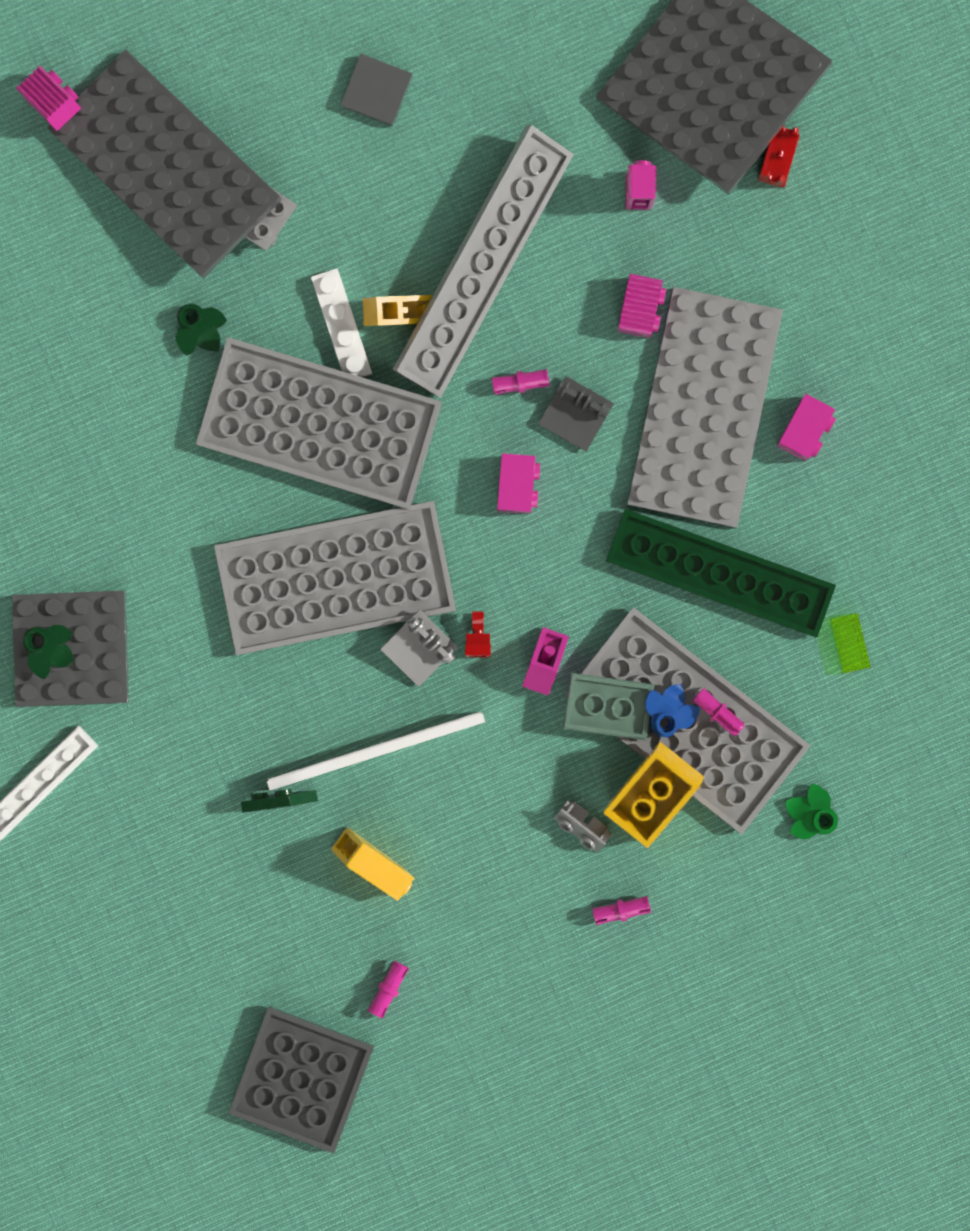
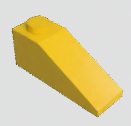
M433 295L363 298L364 326L418 324Z

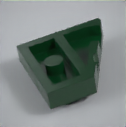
M292 789L275 791V796L268 797V792L251 794V800L241 802L242 813L318 801L317 791L292 794Z

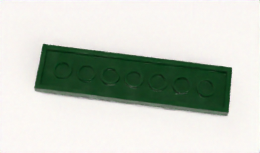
M624 509L605 561L814 638L818 637L836 587L835 584L628 509Z

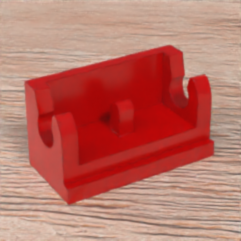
M783 126L769 143L758 181L785 188L800 137L797 127L788 129Z

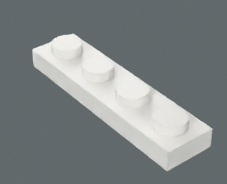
M338 268L312 276L311 279L342 372L362 378L373 375Z

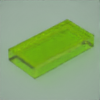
M858 613L829 619L842 674L871 668Z

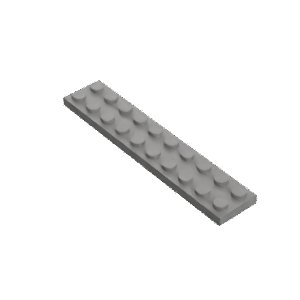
M526 125L392 369L393 371L434 396L441 398L571 161L573 153L534 126Z

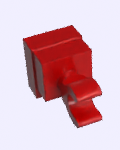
M472 611V634H466V658H491L490 634H484V611Z

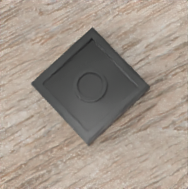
M360 54L341 102V107L393 127L413 74Z

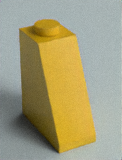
M347 827L331 848L332 852L348 868L398 901L401 896L410 890L414 877Z

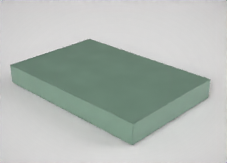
M570 673L563 729L647 740L650 715L646 711L645 701L650 690H654L655 685Z

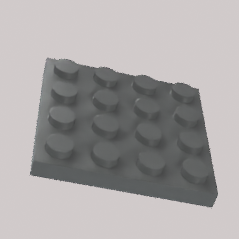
M126 591L12 595L16 707L129 703ZM52 625H62L73 633L70 640L65 644L72 651L74 664L69 667L51 666L47 678H39L28 666L29 652L26 651L23 645L24 634L33 627L46 629ZM36 636L33 639V644L37 647L43 642L40 636Z
M269 1006L228 1114L335 1153L374 1045Z

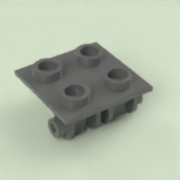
M565 376L538 425L587 452L614 403Z

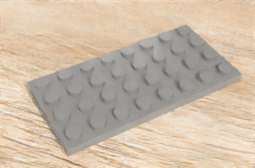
M673 287L627 503L628 506L731 528L738 527L780 327L782 309Z
M227 337L196 445L410 509L443 402Z
M434 501L411 505L410 509L401 507L214 545L237 656L405 622L419 609L427 617L456 611Z
M634 607L581 673L584 675L654 684V691L661 695L667 687L679 683L684 690L685 704L695 706L698 705L692 702V700L705 688L721 704H727L725 707L744 723L743 729L736 736L731 735L715 720L711 721V716L700 708L697 719L689 728L677 729L670 737L657 736L652 731L650 722L647 740L616 737L644 759L659 742H662L704 776L701 786L692 796L740 834L744 833L811 746ZM663 718L660 721V727L665 728L668 721L666 718Z

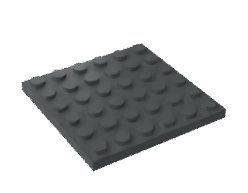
M672 0L596 97L600 103L729 195L831 67L832 60L747 0Z

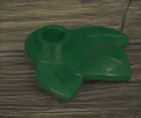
M186 304L181 307L177 314V321L180 327L176 333V342L182 353L189 356L197 346L207 351H218L221 339L217 328H220L227 322L223 313L213 307L202 309L196 304ZM191 313L197 316L196 321L193 323L187 322V316Z
M52 625L46 629L33 627L24 634L23 645L26 651L29 652L28 666L39 678L46 679L51 666L69 667L74 664L72 651L65 644L73 635L68 628L62 625ZM36 636H40L43 640L42 644L38 647L33 644V639Z

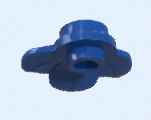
M679 683L667 687L662 695L654 690H650L645 701L646 711L651 716L650 726L652 731L657 736L664 738L672 736L677 729L689 728L695 722L700 712V707L685 704L684 690ZM663 718H666L668 721L665 728L660 727V721Z

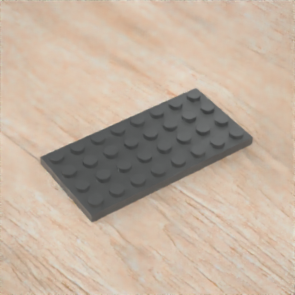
M126 49L78 96L79 98L75 101L81 109L58 131L51 125L48 127V130L202 279L282 200L264 180Z

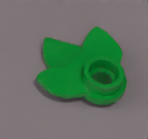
M811 784L809 786L807 798L794 797L785 802L787 812L796 821L789 832L797 838L810 839L817 833L827 835L832 833L838 825L837 814L831 809V797L819 785ZM822 815L828 817V823L825 826H821L818 822L819 817Z

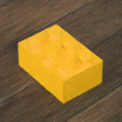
M659 742L611 799L603 813L648 848L698 790L704 776L662 742Z

